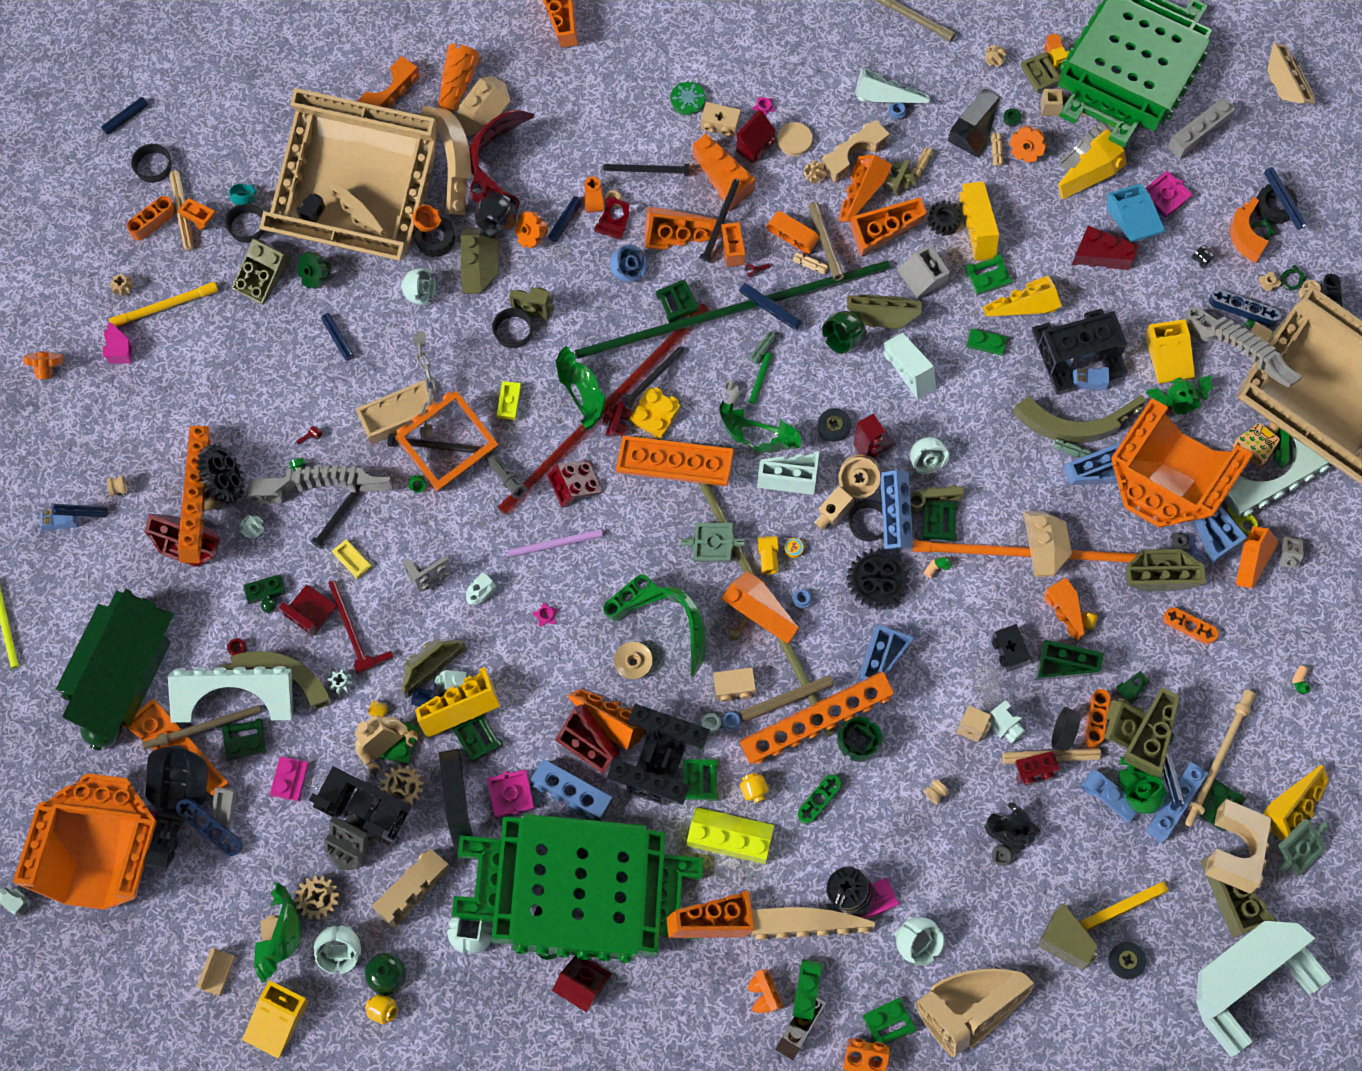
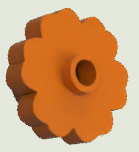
M1030 125L1021 126L1018 132H1014L1009 142V145L1013 147L1011 153L1016 159H1024L1026 163L1036 161L1038 156H1042L1047 146V143L1043 141L1045 134L1039 128L1033 129Z
M523 211L522 214L518 215V221L515 223V234L518 236V243L522 247L536 248L541 244V238L548 233V226L542 221V217L537 212Z
M38 351L37 353H29L23 356V364L34 367V374H36L37 379L52 378L53 366L63 363V355L48 351Z

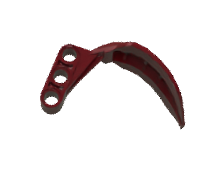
M517 109L510 110L492 119L477 132L469 148L471 173L474 177L470 186L469 196L473 201L479 203L480 200L489 194H502L510 199L509 203L515 205L518 213L519 199L505 192L478 166V156L483 148L492 140L533 119L534 113ZM478 188L482 190V193L477 194L473 190Z

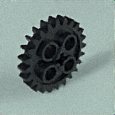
M216 443L201 449L200 454L197 455L199 459L196 460L200 466L196 467V469L200 471L201 474L198 477L203 479L201 484L206 485L205 491H210V497L215 496V501L220 500L221 504L225 503L226 505L242 498L241 494L244 493L243 488H245L242 482L245 479L241 477V474H243V471L239 470L241 465L236 464L237 458H232V452L227 453V447L222 448L221 444L217 445Z
M878 548L877 553L870 549L869 555L863 551V558L857 555V562H851L853 568H848V573L851 575H847L846 580L851 581L848 583L847 588H853L850 591V595L856 594L855 601L861 599V606L868 603V609L875 605L876 610L879 609L880 605L886 610L887 604L894 607V601L900 603V597H905L906 593L904 591H908L909 588L906 584L910 581L907 578L909 571H903L906 568V564L900 565L902 558L895 560V553L889 556L888 550H886L882 554L880 548ZM871 567L873 572L868 573L864 568ZM890 568L893 572L888 574L883 569ZM870 585L873 590L867 591L863 586ZM889 586L892 588V591L886 592L883 587Z

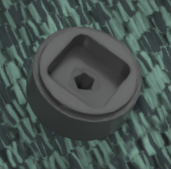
M1004 844L995 846L992 850L993 861L1000 866L1008 865L1012 860L1011 848Z

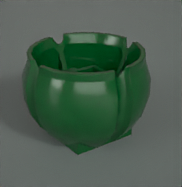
M850 311L835 312L822 325V336L827 337L826 344L830 349L839 354L852 352L857 349L867 333L859 313Z
M863 716L854 717L845 721L842 725L843 728H840L838 731L837 744L839 750L844 756H850L852 761H869L878 754L877 750H880L882 747L883 736L881 729L876 722L871 723L869 721L870 718ZM854 730L870 740L863 753L847 743Z

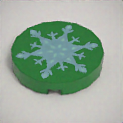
M682 82L673 88L670 101L674 110L678 113L692 115V113L701 111L705 105L706 97L700 85L694 82Z

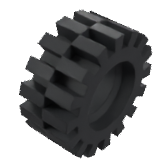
M945 200L941 204L936 202V206H932L928 216L929 227L931 226V230H936V234L942 232L941 236H944L945 233H947V236L951 235V232L955 233L962 219L960 208H956L957 205L955 203L951 205V201H948V204H945ZM940 214H948L952 220L948 223H943L938 220V216Z

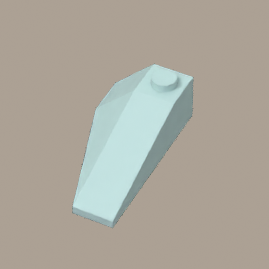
M864 68L860 70L855 94L863 102H868L869 100L871 102L929 103L930 101L929 95L907 86L904 89L895 80L887 82L883 75Z

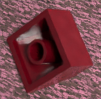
M759 109L737 133L736 152L751 163H754L756 159L760 160L768 147L771 148L776 141V130L762 110Z
M574 956L560 972L552 991L587 1013L597 1000L612 973L589 959L582 960Z

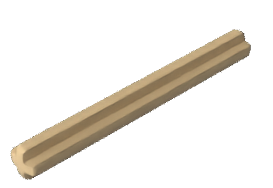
M177 170L171 171L169 175L183 246L187 251L193 250L194 243L189 220L178 213V210L185 203L180 174Z
M1099 748L1069 749L1068 751L1004 752L1002 754V762L1004 764H1015L1018 759L1054 751L1057 762L1099 760L1101 758V750Z

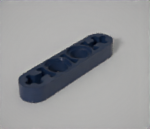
M743 283L739 292L788 327L795 331L799 330L803 324L801 320L746 283Z
M1214 290L1209 298V303L1215 308L1247 319L1249 318L1267 326L1277 325L1281 318V313L1273 307L1223 290ZM1232 302L1238 303L1240 307H1234ZM1249 309H1256L1258 313H1252Z
M190 798L178 802L176 811L179 816L225 854L234 856L242 851L243 843L241 839L198 803ZM183 804H190L189 809L192 812L198 810V813H196L193 816V818H190V816H192L193 814L190 811L184 812ZM199 815L207 818L205 826H200L197 823ZM214 828L221 829L223 834L220 839L213 837L212 831ZM227 835L229 836V838L227 839L229 843L236 842L235 847L237 848V850L234 849L231 851L229 849L230 844H228L227 842L223 844L221 843L223 840L226 839Z

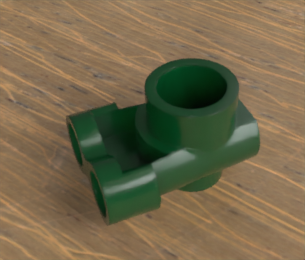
M1139 671L1125 683L1121 682L1115 688L1132 705L1138 699L1137 696L1140 692L1148 687L1150 680L1142 671ZM1136 679H1140L1141 681L1140 685L1138 686L1134 685Z

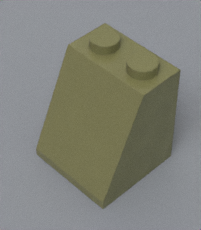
M1061 903L1055 909L1037 946L1082 970L1094 963L1098 955L1095 952L1098 945L1066 905Z

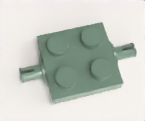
M695 523L693 537L681 538V546H692L694 562H732L734 546H746L745 538L735 539L733 523Z
M1304 819L1278 845L1284 861L1276 868L1277 871L1283 875L1291 868L1294 874L1300 876L1326 850L1321 836L1329 828L1328 824L1322 821L1315 829L1309 820Z

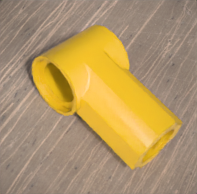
M777 536L757 537L762 574L771 575L778 573Z

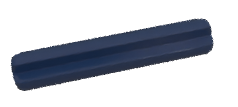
M140 97L101 126L104 133H111L148 106L147 101Z
M577 196L572 197L549 233V240L553 242L558 241L581 205V198Z
M329 313L322 315V322L346 361L354 357L353 352Z
M54 504L51 508L53 515L106 517L109 513L106 506Z

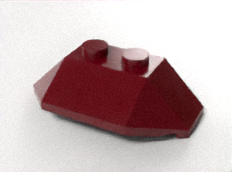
M150 513L144 531L145 534L149 536L161 555L179 561L178 540L181 518ZM203 526L200 563L186 564L197 567L216 557L221 538L211 528Z

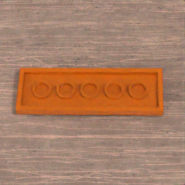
M623 436L616 472L728 487L734 449Z

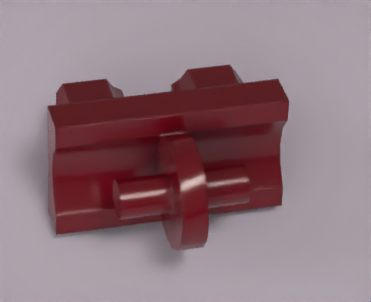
M619 400L618 404L614 405L613 411L611 406H607V409L602 413V424H608L605 436L611 437L614 434L622 437L626 432L627 426L619 423V420L621 418L628 421L632 410L625 407L621 400Z

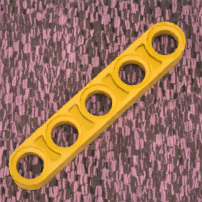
M1162 881L1079 923L1088 931L1168 892L1169 889L1165 882Z

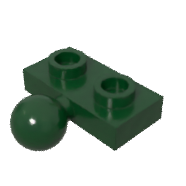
M281 574L243 585L248 604L262 601L261 609L268 614L276 610V602L271 598L286 594Z

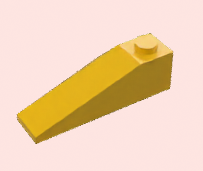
M1104 130L1093 139L1086 154L1082 153L1075 168L1071 167L1060 181L1058 187L1062 199L1116 174L1127 164L1125 150L1108 140L1111 134L1109 130Z

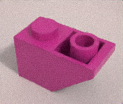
M108 323L107 329L104 331L106 346H103V357L107 359L109 364H131L132 344L114 324Z

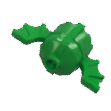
M1211 375L1199 378L1198 389L1195 388L1193 382L1185 381L1180 377L1172 381L1173 385L1167 390V396L1159 388L1149 389L1146 391V394L1167 407L1171 406L1175 415H1186L1187 412H1193L1196 408H1200V399H1208V392L1213 388Z

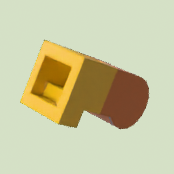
M1050 34L1047 36L1044 49L1050 55V60L1054 67L1060 69L1063 60L1067 59L1069 51L1064 50L1061 44L1062 39L1058 34Z

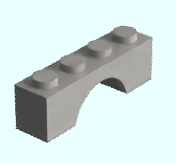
M1221 98L1172 136L1167 148L1180 160L1192 151L1207 133L1213 129L1218 130L1229 122L1235 108L1224 98Z

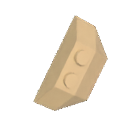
M1275 43L1272 46L1267 71L1270 75V81L1277 89L1278 96L1286 101L1315 104L1314 93L1296 59L1289 52L1287 45Z
M491 75L480 78L462 101L456 118L460 122L466 137L477 134L492 119L502 114L510 104L506 83Z
M1024 511L1034 576H1055L1072 555L1066 521L1044 511Z

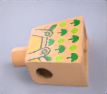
M1272 422L1267 427L1257 423L1238 437L1233 447L1237 444L1252 452L1253 456L1250 461L1261 469L1280 440L1275 435L1279 431V427Z

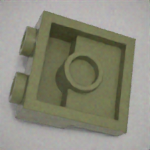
M531 287L530 293L511 289L509 295L511 308L521 309L529 316L548 320L549 314H553L555 306L552 304L553 296L546 289Z
M1119 698L1118 701H1111L1105 718L1110 722L1104 738L1127 750L1146 714L1143 713L1144 709L1130 706L1129 701Z

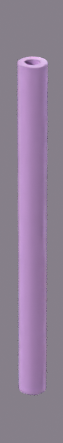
M599 529L510 549L508 554L509 557L603 537L602 530Z

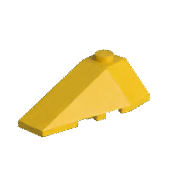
M1047 275L1025 284L1027 288L1018 291L1015 289L1011 291L1012 294L1008 298L1000 297L988 303L982 309L987 317L1051 313L1062 306L1056 287Z
M1319 765L1273 800L1265 809L1263 814L1271 817V832L1283 841L1304 819L1313 818L1315 814L1313 812L1314 803L1321 800L1329 782L1324 766Z

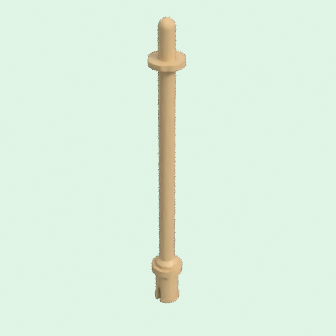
M1244 690L1239 704L1235 705L1236 715L1194 803L1190 802L1187 806L1190 812L1185 824L1189 827L1194 824L1198 814L1205 812L1202 804L1243 717L1248 716L1251 712L1250 707L1256 695L1250 690Z

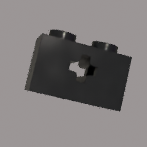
M1017 624L994 632L991 642L995 650L998 649L1000 654L999 662L1002 667L1006 668L1007 672L1029 665L1032 658ZM1007 646H1009V648H1013V652L1011 651V649H1006Z

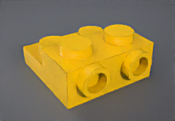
M648 387L639 400V405L630 416L629 422L661 440L681 411L679 401L672 396L667 398L663 395L662 390L657 387L653 389Z

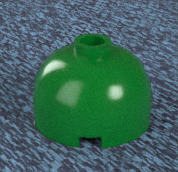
M1147 775V779L1140 780V778H1137L1130 782L1124 791L1126 794L1125 798L1131 809L1140 814L1156 813L1165 804L1167 796L1161 778Z

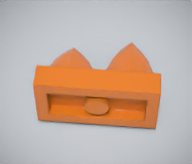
M761 969L755 972V976L750 980L747 989L755 993L763 992V995L754 1003L752 1011L768 1013L783 1009L784 1005L769 970Z

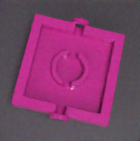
M1168 171L1164 172L1145 188L1150 194L1156 210L1165 219L1193 195L1183 186L1182 180H1177Z
M526 769L512 773L506 771L502 775L487 778L495 818L508 815L513 816L514 814L518 815L521 812L534 810Z

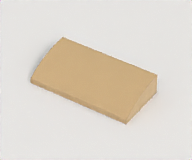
M425 380L355 409L371 445L387 439L388 434L397 435L396 431L404 425L408 427L413 423L412 419L420 414L424 403L428 401ZM431 397L432 404L435 403L433 397ZM426 405V408H425L423 414L428 412V410H427V408H428L427 405ZM439 412L436 413L434 416H432V417H431L430 419H428L427 421H430V420H432V419H434V418L439 417V416H440V413H439Z

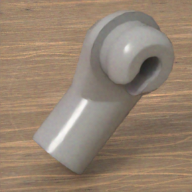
M728 380L725 383V388L729 395L726 404L733 403L734 409L741 392L735 382Z

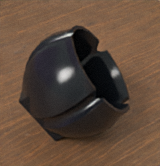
M492 193L479 201L475 209V222L489 238L504 235L513 228L516 222L517 209L515 205L509 203L510 199L498 193ZM491 215L496 222L488 218V216Z

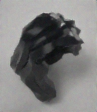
M1009 802L1007 806L1012 810V813L1006 816L991 814L984 828L991 838L1011 849L1020 851L1029 847L1041 831L1029 819L1028 814L1014 802Z

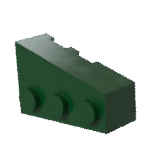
M1045 640L1042 643L1035 680L1097 675L1101 670L1104 653Z

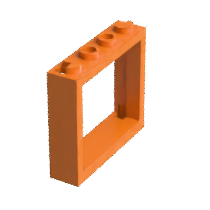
M457 390L454 393L451 391L446 393L442 397V402L439 404L433 403L427 408V413L423 416L421 413L412 419L413 423L408 427L404 425L396 431L398 433L395 437L437 492L499 445ZM456 400L488 443L441 479L437 480L406 440L405 436Z

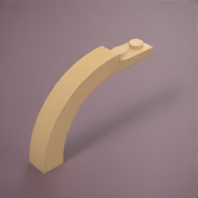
M422 106L421 116L435 118L436 131L439 133L446 150L448 163L446 214L465 215L467 179H471L470 151L465 132L458 119L450 111L443 108Z

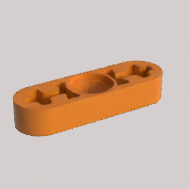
M1171 607L1163 615L1165 624L1204 644H1212L1218 638V630L1214 626L1178 608ZM1172 613L1176 614V619H1174L1173 621L1170 620V615ZM1182 617L1185 618V619L1183 620V622L1181 623V625H1179L1180 620L1182 619ZM1188 621L1193 622L1196 629L1193 631L1188 630L1185 623ZM1200 626L1203 627L1201 629V632L1197 634L1198 630L1200 629ZM1208 631L1211 632L1212 636L1209 639L1206 638V633Z

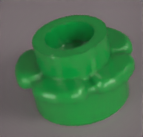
M298 458L289 462V469L294 470V472L296 468L304 470L307 463H305L304 458Z
M422 475L412 476L408 483L409 489L415 493L424 491L427 485Z

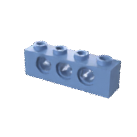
M899 470L880 472L884 547L891 550L913 548L909 472Z
M542 759L531 778V782L534 784L533 788L542 793L545 790L557 802L562 800L568 803L567 807L575 812H578V810L584 812L585 817L589 820L602 821L613 802L611 796L545 759ZM553 778L559 780L556 786H550L548 783ZM569 788L576 790L573 796H568L565 793ZM592 798L594 802L592 805L586 806L583 804V800Z
M1190 762L1178 779L1184 805L1175 808L1168 794L1165 804L1157 811L1145 832L1160 842H1164L1208 772Z

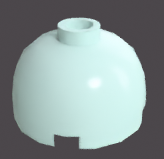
M428 268L412 269L405 275L401 288L406 299L413 304L429 305V297H434L436 285L435 278H431V270Z
M933 437L920 439L913 445L910 452L913 468L917 473L924 475L935 472L931 470L939 466L943 468L949 459V453L945 445Z

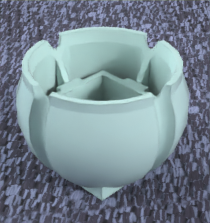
M909 917L894 933L897 949L902 957L909 963L919 966L932 963L934 961L933 956H939L944 946V934L936 923L928 918Z
M451 918L449 920L448 940L460 953L465 954L469 952L470 955H474L484 951L490 945L493 922L480 921L478 937L474 939L459 937L462 919Z
M342 925L340 927H327L319 934L314 943L315 962L322 970L334 974L337 970L340 974L349 972L354 968L361 955L360 939L352 930V927ZM331 941H338L347 945H331Z

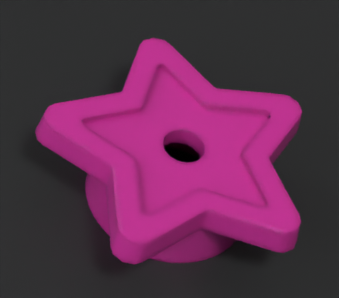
M758 97L757 105L752 109L755 111L760 109L765 115L768 112H775V108L771 105L773 99Z
M543 603L538 611L533 612V615L539 619L540 627L546 623L554 625L556 623L554 615L558 609L550 608L546 603Z

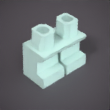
M1005 700L990 712L989 715L991 716L988 721L991 722L990 727L1000 738L1005 736L1010 743H1013L1025 730L1018 723L1021 718L1018 716L1012 717L1007 711L1011 705Z

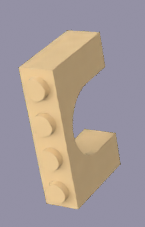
M1226 799L1217 809L1214 825L1240 836L1248 846L1249 858H1239L1216 849L1208 858L1205 875L1250 894L1256 888H1260L1264 879L1262 871L1266 866L1264 858L1269 848L1267 840L1272 831L1270 826L1271 817Z

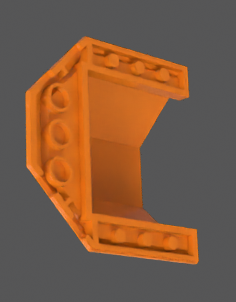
M1151 398L1111 458L1124 509L1158 528L1214 516L1252 458L1253 453L1237 444L1232 452L1214 451L1183 434L1165 414L1168 407Z
M87 773L80 777L81 780L75 784L66 786L55 793L54 797L46 802L42 801L36 806L13 883L64 905L106 910L136 898L147 851L150 848L157 822L127 778Z

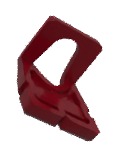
M607 197L606 209L600 217L599 223L595 225L594 231L621 240L629 218V203ZM614 203L622 206L624 214L615 220L611 217L610 213Z

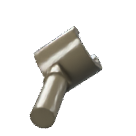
M744 616L737 629H730L728 639L739 640L741 631L748 620L746 616Z

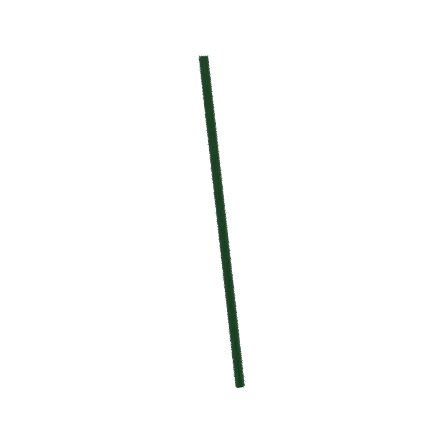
M888 260L845 272L843 273L844 278L839 281H835L833 276L765 296L773 302L781 301L890 269V264ZM747 300L574 350L577 359L759 306L751 300Z

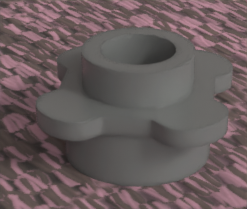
M1171 534V549H1182L1184 551L1190 549L1188 544L1189 534Z

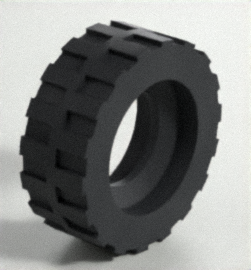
M1267 184L1261 189L1256 198L1259 202L1255 210L1262 220L1267 218L1269 223L1283 224L1290 217L1285 209L1274 211L1268 207L1267 200L1277 195L1272 186ZM1284 185L1292 200L1294 201L1295 205L1297 206L1298 200L1296 194L1292 189L1289 188V186Z
M440 216L442 221L436 228L444 234L441 242L437 244L429 243L426 239L427 232L420 231L417 227L414 230L416 245L427 256L440 257L443 254H447L455 244L454 228L451 222Z

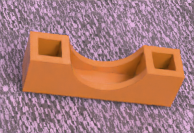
M401 56L390 67L393 78L391 85L386 90L378 93L366 91L357 102L384 108L393 107L395 101L400 96H403L412 84L418 81V67Z

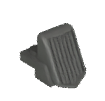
M353 815L348 816L346 820L333 816L329 821V834L324 839V852L329 854V858L339 870H358L367 855V850L375 839L367 835L368 830L363 828L366 822Z

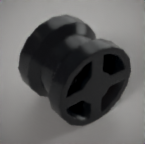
M1202 245L1191 258L1194 261H1198L1199 266L1204 268L1212 261L1215 254L1209 252L1207 246Z

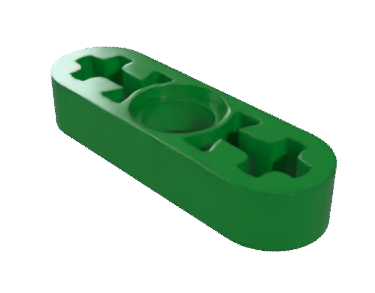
M826 776L799 808L797 817L801 823H812L837 794L841 787V780L838 776ZM827 781H836V788L831 787L827 794L825 792V789L828 787ZM817 794L823 795L825 798V802L821 805L816 804L813 800ZM810 802L815 809L810 813L811 818L806 817L804 819L802 811L807 812L811 806L808 805Z

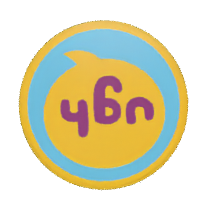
M797 538L787 540L784 547L785 554L790 558L800 557L804 549L802 541Z

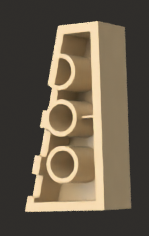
M431 848L428 851H424L418 857V861L405 871L404 875L372 905V908L395 929L450 869L449 864Z

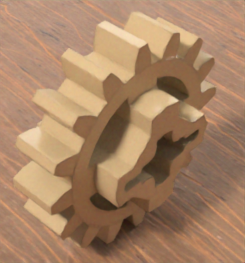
M398 765V770L396 771L392 767L391 774H384L387 779L381 780L384 787H381L380 790L394 797H404L405 799L400 800L413 807L414 800L420 801L418 794H424V791L420 788L425 786L424 782L420 781L422 779L421 774L416 775L417 770L415 768L410 771L409 765L405 769ZM394 779L393 786L390 787V783ZM398 781H400L401 784L403 783V785L405 786L406 793H404V791L400 788V784ZM413 787H415V790H414L413 794L411 795V794H410V793H411V790H412Z
M314 875L313 881L306 878L307 884L300 883L301 891H295L299 898H295L294 901L300 903L296 907L297 910H303L301 915L304 917L308 915L310 920H313L314 916H316L317 920L321 921L322 915L329 918L328 912L335 913L333 906H339V903L335 900L340 897L339 893H335L338 887L336 885L332 886L333 881L331 879L326 882L325 876H322L319 880ZM316 885H322L326 888L319 889L316 888ZM316 894L320 896V901L318 902L315 901ZM330 898V901L326 906L327 899ZM316 907L319 911H312L308 908Z

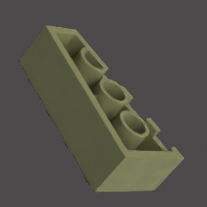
M1163 687L1160 688L1124 755V762L1150 775L1162 778L1180 695Z
M1209 856L1200 861L1204 872H1206ZM1206 875L1232 939L1248 934L1264 921L1278 922L1274 916H1271L1266 909V904L1258 898L1254 891L1250 894Z

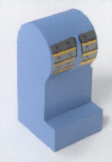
M1109 367L1089 370L1078 368L1073 370L1075 388L1106 390L1109 384Z
M52 510L41 511V529L78 527V516L53 515Z

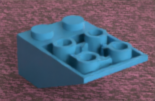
M1142 184L1108 193L1107 211L1131 242L1165 232L1150 194Z

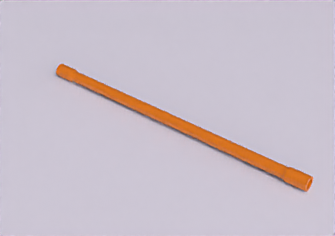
M913 540L912 552L1031 557L1030 548L936 543ZM1072 550V555L1069 559L1130 563L1138 553Z

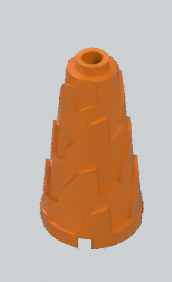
M449 44L447 47L438 101L439 108L446 109L452 114L457 110L460 100L482 56L479 57V52L462 44L460 49L456 48L457 44Z

